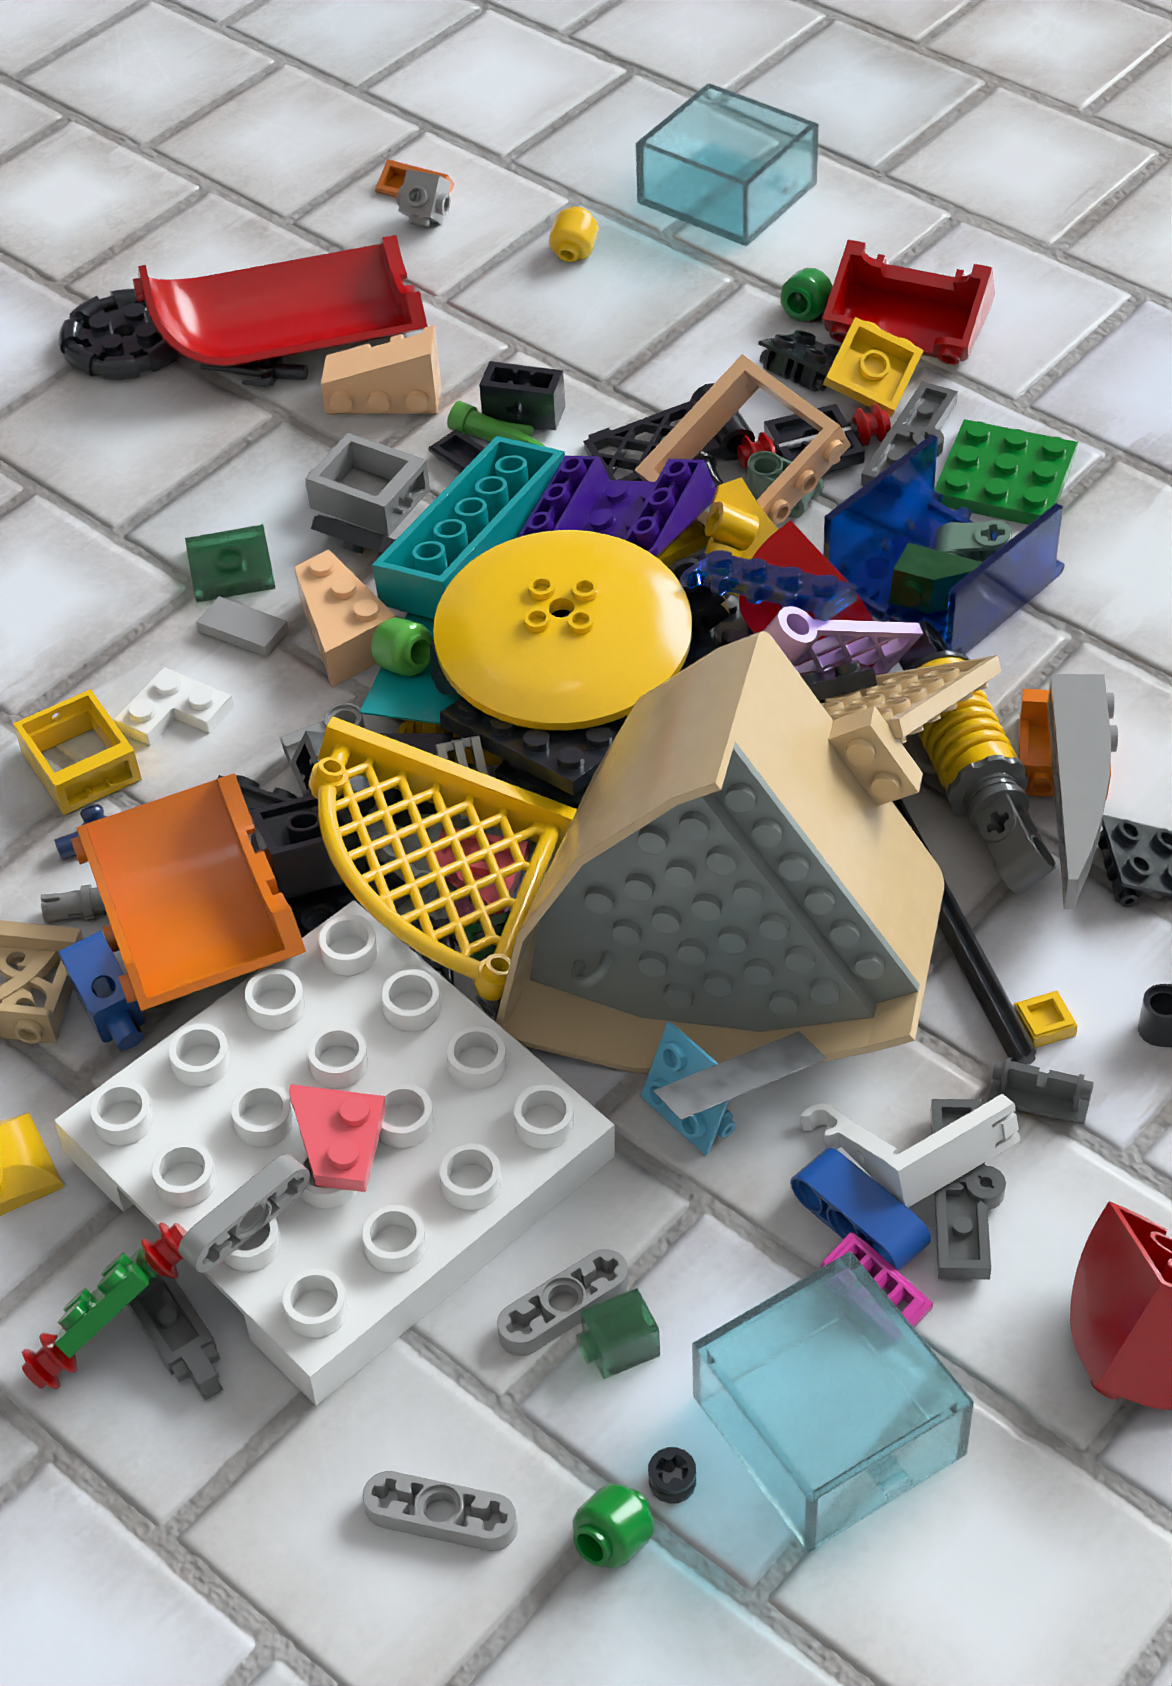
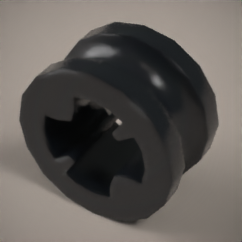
M666 1447L657 1451L651 1457L648 1464L649 1488L652 1494L662 1502L673 1504L687 1500L694 1493L696 1488V1463L687 1451L677 1447ZM675 1468L682 1470V1480L673 1478L669 1483L663 1482V1471L671 1473Z

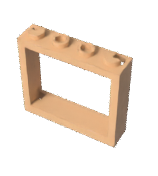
M742 354L641 462L635 471L642 481L656 482L668 459L692 460L760 387L819 431L818 435L756 500L774 525L777 526L787 519L791 509L803 496L810 493L816 487L819 479L828 469L841 460V455L851 444L839 424ZM705 510L694 521L704 530L708 512Z

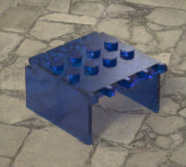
M931 434L824 516L823 555L853 586L871 616L881 622L920 623L923 620H927L944 639L948 647L947 651L966 654L1063 572L1065 564L1057 559L1063 506L1055 503L949 590L948 609L928 614L888 603L893 569L908 543L935 550L936 532L940 526L951 522H973L969 520L971 510L963 506L956 512L941 504L943 495L934 491L938 437ZM993 532V541H996L997 534Z

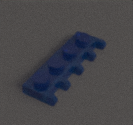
M725 550L710 552L706 558L686 569L680 578V583L683 587L693 588L697 585L710 587L715 595L724 596L731 592L746 596L748 603L756 605L762 601L782 605V609L788 606L797 607L814 613L815 618L821 621L829 620L857 601L856 584L839 581L836 576H818L802 572V569L798 567H780L767 564L765 560L759 558L745 559L732 556L731 552Z

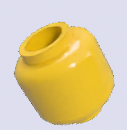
M578 206L567 208L555 216L549 234V245L552 251L566 262L586 259L593 252L599 225L592 214L585 208Z

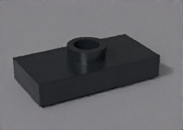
M323 515L314 516L311 526L312 530L341 539V548L363 554L364 548L383 554L396 540Z

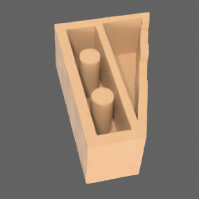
M435 325L425 327L423 333L406 338L402 334L393 336L390 342L371 347L368 343L326 355L321 380L325 414H437L441 378Z

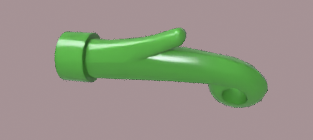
M460 400L452 406L449 412L447 427L452 431L457 429L465 435L470 434L489 442L496 436L546 447L529 436L534 432V428L531 425L509 423L491 418L478 412L477 407Z

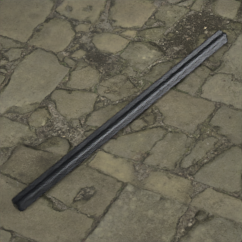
M902 799L892 801L930 853ZM944 879V892L938 925L1007 1056L1012 1058L1014 1062L1030 1065L1035 1061L1037 1050Z

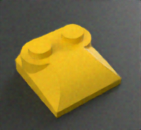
M29 1112L0 1121V1216L64 1188L63 1182Z

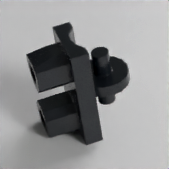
M705 551L698 554L697 559L682 558L671 566L670 570L679 580L689 601L692 624L701 618L709 628H713L730 615L729 609L724 603L726 599L712 559Z

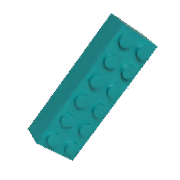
M496 436L372 564L378 598L389 608L434 619L437 606L444 591L453 578L469 562L489 549L518 537L565 457V451Z

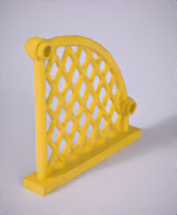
M332 716L326 727L318 755V760L320 761L312 768L309 787L312 795L318 799V820L322 839L330 860L342 881L357 901L394 936L440 965L473 979L476 990L482 998L489 1001L500 1000L517 934L540 888L554 849L558 851L577 809ZM358 775L366 777L370 787L353 793L349 779ZM392 788L400 790L404 800L387 806L383 792ZM342 794L344 795V798L336 801L338 797ZM374 797L379 811L362 817L357 803ZM425 801L434 803L437 813L421 819L417 805ZM348 807L353 822L339 827L336 812ZM407 809L413 824L396 830L392 815ZM458 814L468 816L471 826L456 832L450 818ZM382 820L387 835L371 842L366 827ZM441 822L447 837L431 843L426 828ZM493 826L500 828L505 839L490 845L484 830ZM357 831L362 846L347 852L342 837ZM416 833L422 848L406 855L400 840ZM475 835L481 850L465 857L460 841ZM527 839L537 843L530 863L524 860L518 843ZM391 844L396 859L380 866L375 851ZM451 846L456 861L440 868L435 853ZM509 848L515 863L499 869L494 854ZM366 856L371 871L361 875L353 861ZM426 857L431 873L415 879L409 864ZM485 859L490 874L475 881L469 866ZM400 869L406 884L389 891L384 876ZM460 870L466 886L450 893L444 877ZM519 871H524L526 873L516 899L511 898L504 879ZM375 881L379 895L369 886V882ZM435 882L440 898L424 905L419 889ZM495 884L500 899L485 906L479 890ZM410 894L415 910L400 916L396 912L393 901ZM470 895L476 911L459 918L454 902ZM445 907L450 923L434 930L428 914ZM506 907L512 908L501 936L496 935L489 915ZM419 919L423 932L410 923ZM480 921L485 937L469 944L464 927ZM454 933L461 953L438 942V940ZM492 944L497 946L494 954L483 959L481 962L470 957L472 954Z

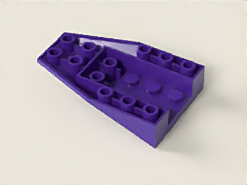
M565 455L518 537L556 530L591 531L623 539L659 558L711 505L716 487L704 460L668 459L656 482L610 480L599 456ZM558 610L552 613V615L555 617H566L571 612Z

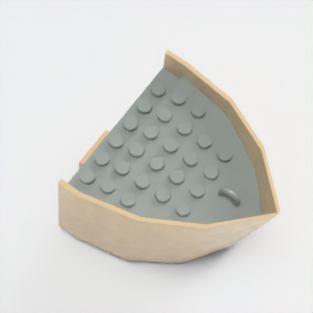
M761 631L717 648L639 697L603 757L517 934L496 1023L525 1047L633 1073H649L666 1024L670 1021L718 1064L797 1031H800L827 1057V1059L820 1062L871 1053L915 1041L944 892V879L940 867L892 801L919 793L923 775L922 771L899 739H895L891 728L875 706L832 720L768 632Z

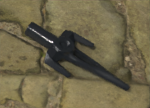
M282 357L229 367L200 364L201 369L261 377V379L243 380L242 384L248 386H274L278 378L306 380L308 377L307 365L284 364Z

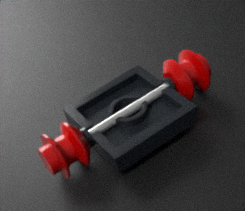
M837 404L817 408L841 426L851 444L841 455V460L832 465L827 472L864 463L865 450L862 445L868 446L870 437L873 436L879 442H882L891 429L890 418L886 410H881L877 404L871 406L870 413L865 414L861 408H856L851 422H847ZM796 414L764 421V432L759 433L758 441L751 442L748 436L742 437V445L737 446L739 463L743 469L747 468L749 457L760 451L773 452L784 459L793 461L818 435L819 431Z

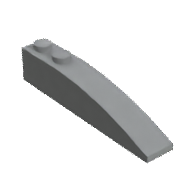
M1051 674L1047 713L1064 909H1074L1091 868L1102 826L1110 778L1111 752H1116L1118 746L1117 725H1110L1109 719L1114 717V693L1106 692L1105 674Z

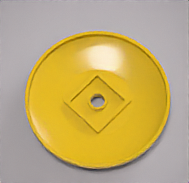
M556 530L529 534L506 541L469 562L453 578L444 591L437 606L433 633L437 659L445 677L452 687L474 707L499 720L522 727L542 730H574L603 725L629 715L639 697L679 673L690 649L692 616L689 601L679 580L663 562L648 551L633 543L607 534L579 530ZM558 610L571 612L566 617H555L552 615V613Z

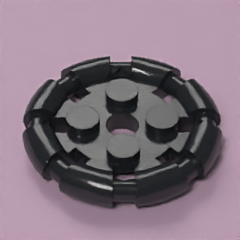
M134 289L110 291V296L101 299L95 296L86 300L69 314L70 319L63 322L59 332L60 350L72 367L86 375L93 377L99 374L108 380L140 377V373L148 370L155 372L174 361L180 353L174 350L158 333L148 311H145V308H147L145 300L137 301Z

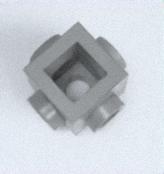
M407 169L404 185L400 187L397 195L398 212L409 217L408 223L429 227L430 222L442 224L443 217L450 208L449 189L451 182L440 175Z

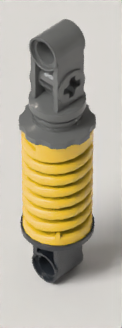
M923 620L919 623L923 634L898 662L903 671L965 661L970 660V658L960 652L947 651L948 647L940 633L929 621ZM982 689L972 692V698L956 702V709L940 713L941 719L923 724L924 730L917 733L927 751L928 758L933 764L940 783L945 788L951 810L960 817H967L971 827L981 833L995 860L994 864L1000 877L1014 893L1020 894L1056 869L1057 865L1050 851L1044 845L1028 813L1030 802L1025 790L1029 778L1025 773L1026 767L1017 758L1016 752L1011 747V743L1006 737L1005 731L1000 725L986 693Z

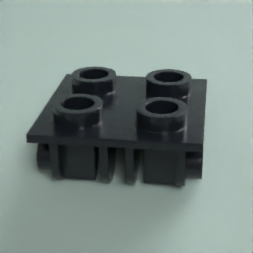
M796 330L794 334H776L775 338L760 340L758 345L767 349L761 353L759 362L763 364L765 370L782 376L785 379L791 378L792 382L799 383V385L813 392L818 390L824 391L827 386L823 385L827 370H830L841 346L834 344L824 345L815 341L816 336L814 334Z
M1103 815V830L1100 832L1098 847L1104 857L1103 864L1107 870V877L1113 882L1114 900L1123 907H1132L1138 903V897L1144 891L1172 897V831L1127 819Z

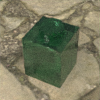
M638 1288L580 1311L582 1332L576 1334L579 1349L587 1364L595 1361L603 1379L660 1356L659 1328Z

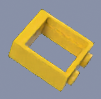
M91 689L13 723L22 754L63 815L142 780L134 749ZM59 713L56 717L52 718L54 714ZM94 729L107 749L54 773L41 752Z

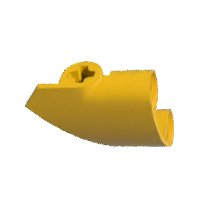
M742 477L716 487L705 524V534L709 536L705 552L712 559L722 591L739 597L741 580L748 563L760 546L778 530L756 501Z

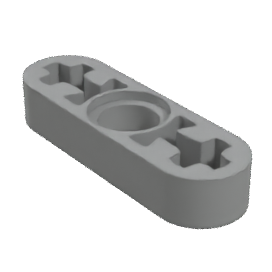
M283 1154L275 1158L192 1226L180 1242L179 1254L200 1273L213 1269L304 1192L310 1180L309 1170L290 1154Z
M610 1249L594 1251L505 1307L497 1320L501 1346L508 1353L516 1356L530 1355L624 1295L629 1284L628 1265L625 1258L620 1253ZM602 1270L607 1275L614 1272V1280L608 1281L605 1277L597 1279L596 1272ZM590 1287L591 1295L587 1296L585 1290ZM559 1293L572 1294L578 1300L576 1306L568 1311H557L549 1305V1302ZM540 1308L542 1314L537 1317L536 1309ZM519 1323L522 1327L530 1325V1333L524 1335L519 1330L513 1332L512 1325Z
M383 1471L375 1474L367 1481L363 1489V1501L367 1516L372 1523L382 1528L487 1551H498L506 1548L513 1542L517 1534L518 1525L514 1505L507 1497L501 1494L394 1471ZM389 1491H395L398 1501H391L388 1508H381L379 1498L384 1499ZM417 1495L415 1500V1515H410L408 1505H414L413 1496ZM436 1500L450 1501L456 1507L454 1514L443 1522L429 1520L425 1516L426 1508ZM469 1506L472 1517L467 1516V1526L463 1527L466 1517L465 1507ZM492 1513L500 1514L501 1523H496L493 1531L484 1530L483 1521H489Z

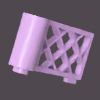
M792 606L784 607L764 630L773 637L798 673L808 671L819 673L832 669L833 665L844 660H859L860 663L867 666L875 663L872 667L874 668L875 675L887 674L923 634L919 623L812 619L805 611ZM820 636H828L824 639L817 641Z

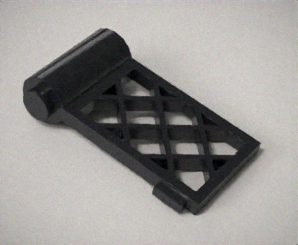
M714 383L699 387L688 402L614 430H610L608 427L589 434L588 439L583 441L585 451L588 456L600 457L610 480H616L613 475L617 468L633 470L631 475L618 480L642 481L635 469L660 443L663 436H666L674 428L669 426L671 422L682 419ZM737 411L701 451L711 454L714 458L721 455L725 459L736 460L738 459L737 446L742 445V437L748 436L751 442H755V436L740 412ZM642 433L654 434L650 442L634 439ZM608 446L619 447L615 455L598 452V450ZM628 449L644 452L640 460L624 458Z

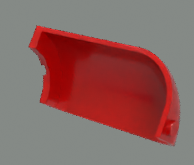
M396 235L382 237L380 243L376 245L186 279L148 277L146 265L138 266L139 278L132 279L137 301L145 300L152 323L161 337L174 350L186 358L210 366H237L421 331L428 327L420 291H415L412 285L404 286L403 279H407V272Z

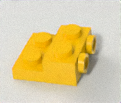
M855 317L823 385L870 408L873 404H877L881 410H886L889 417H892L924 350L914 346L911 341L905 338H898L881 330L872 322L863 321Z

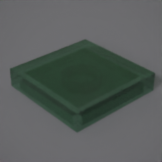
M263 524L185 538L196 603L214 600L218 596L225 598L276 589Z

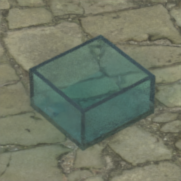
M708 83L635 143L637 203L747 247L817 184L819 124Z
M851 1251L692 1343L694 1399L808 1553L967 1454L974 1407L973 1399Z

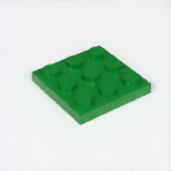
M964 419L933 491L932 505L1049 529L1076 457L1078 442Z

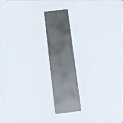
M797 1031L653 1090V1092L682 1120L825 1060L827 1057L800 1031Z

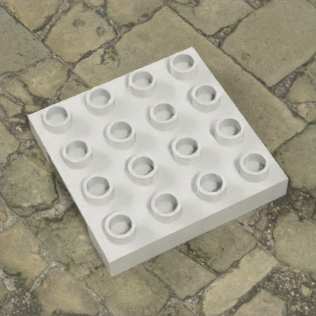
M355 900L302 938L306 949L305 953L259 969L54 1119L64 1153L123 1212L132 1205H135L158 1229L160 1222L165 1223L169 1227L178 1223L188 1232L192 1226L280 1155H292L309 1170V1183L304 1192L293 1203L216 1267L203 1274L244 1314L249 1339L315 1406L319 1405L615 1157V1125L406 944L375 920ZM290 1084L385 1096L386 1111L366 1192L315 1185L307 1152L300 1135L297 1118L290 1101Z

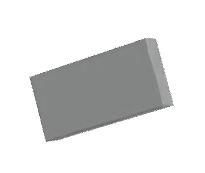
M219 596L196 621L198 632L265 657L270 654L289 631L286 620Z

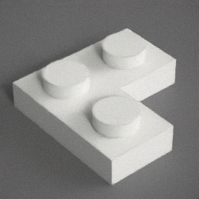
M164 667L114 719V722L122 734L151 746L175 719L210 733L234 708L232 695Z

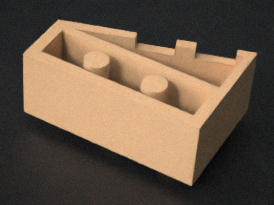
M329 549L295 566L300 603L312 636L315 638L331 688L376 665L371 651L373 634L381 623L396 617V615Z

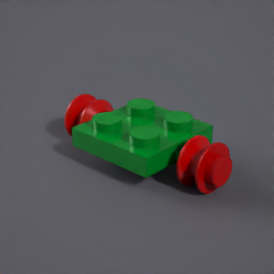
M160 1222L158 1224L161 1233L160 1238L155 1242L143 1238L141 1240L142 1249L139 1248L130 1258L124 1252L120 1254L101 1273L104 1278L98 1283L97 1288L92 1293L87 1288H84L64 1307L63 1310L66 1313L58 1321V1324L61 1326L58 1335L41 1333L39 1339L42 1347L37 1352L30 1349L22 1351V1356L25 1360L22 1370L34 1385L41 1389L46 1385L53 1389H58L61 1386L58 1374L62 1370L76 1373L78 1367L75 1353L148 1286L150 1276L155 1278L160 1274L161 1276L175 1279L179 1277L176 1264L184 1259L179 1254V1245L187 1233L182 1226L175 1223L169 1227L165 1223Z

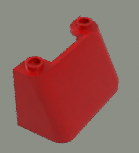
M848 239L822 318L826 331L830 333L829 336L833 340L843 343L856 317L876 324L881 330L893 336L911 341L914 346L924 350L922 355L938 358L943 363L956 365L960 361L967 360L988 316L995 296L993 268L974 264L971 274L965 276L964 270L957 269L955 277L887 264L886 257L882 254H878L877 259L870 257L865 253V242Z

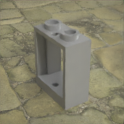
M347 433L337 445L333 446L326 457L315 468L311 469L305 478V487L311 509L388 537L430 491L427 460L351 433ZM354 467L391 480L377 496L340 483Z

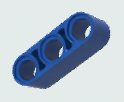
M834 1148L825 1149L790 1180L791 1188L797 1199L842 1239L853 1232L868 1243L898 1272L931 1243V1234L927 1226L914 1212Z

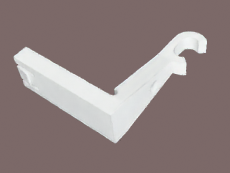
M1003 1094L898 1154L897 1148L855 1124L830 1104L810 1106L800 1115L803 1131H813L819 1125L830 1126L831 1129L825 1130L824 1133L826 1149L842 1147L878 1184L908 1208L1021 1141L1020 1134L1017 1132L1019 1128L1017 1116L1014 1113L1016 1111L1015 1103Z

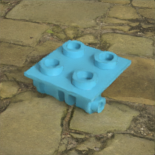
M670 1021L666 1024L641 1097L704 1155H708L715 1136L720 1135L722 1138H726L736 1128V1123L732 1120L733 1114L726 1110L729 1100L680 1120L653 1092V1090L718 1064Z

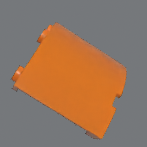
M235 773L76 827L79 836L72 838L71 842L79 864L89 862L110 924L102 927V930L112 952L120 951L127 974L118 977L128 1004L137 1001L140 1010L143 1011L306 952L292 909L282 892L279 893L275 876L265 852H261V850L254 852L248 835L255 833L256 830Z

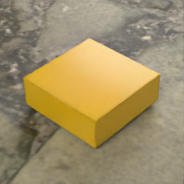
M1057 990L1014 1003L1013 1007L1035 1048L1076 1036L1078 1025Z

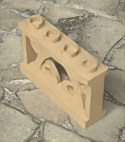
M0 920V973L8 979L7 982L0 985V1038L21 1040L30 1044L38 1042L54 1044L57 1042L58 1030L73 992V986L58 951L83 939L80 928ZM8 963L16 964L17 968L21 971L13 969ZM52 968H58L52 984L43 979ZM34 988L47 996L43 1007H35L33 996L29 990ZM23 1003H30V1004H32L33 1006H24V1005H21V1004H23Z

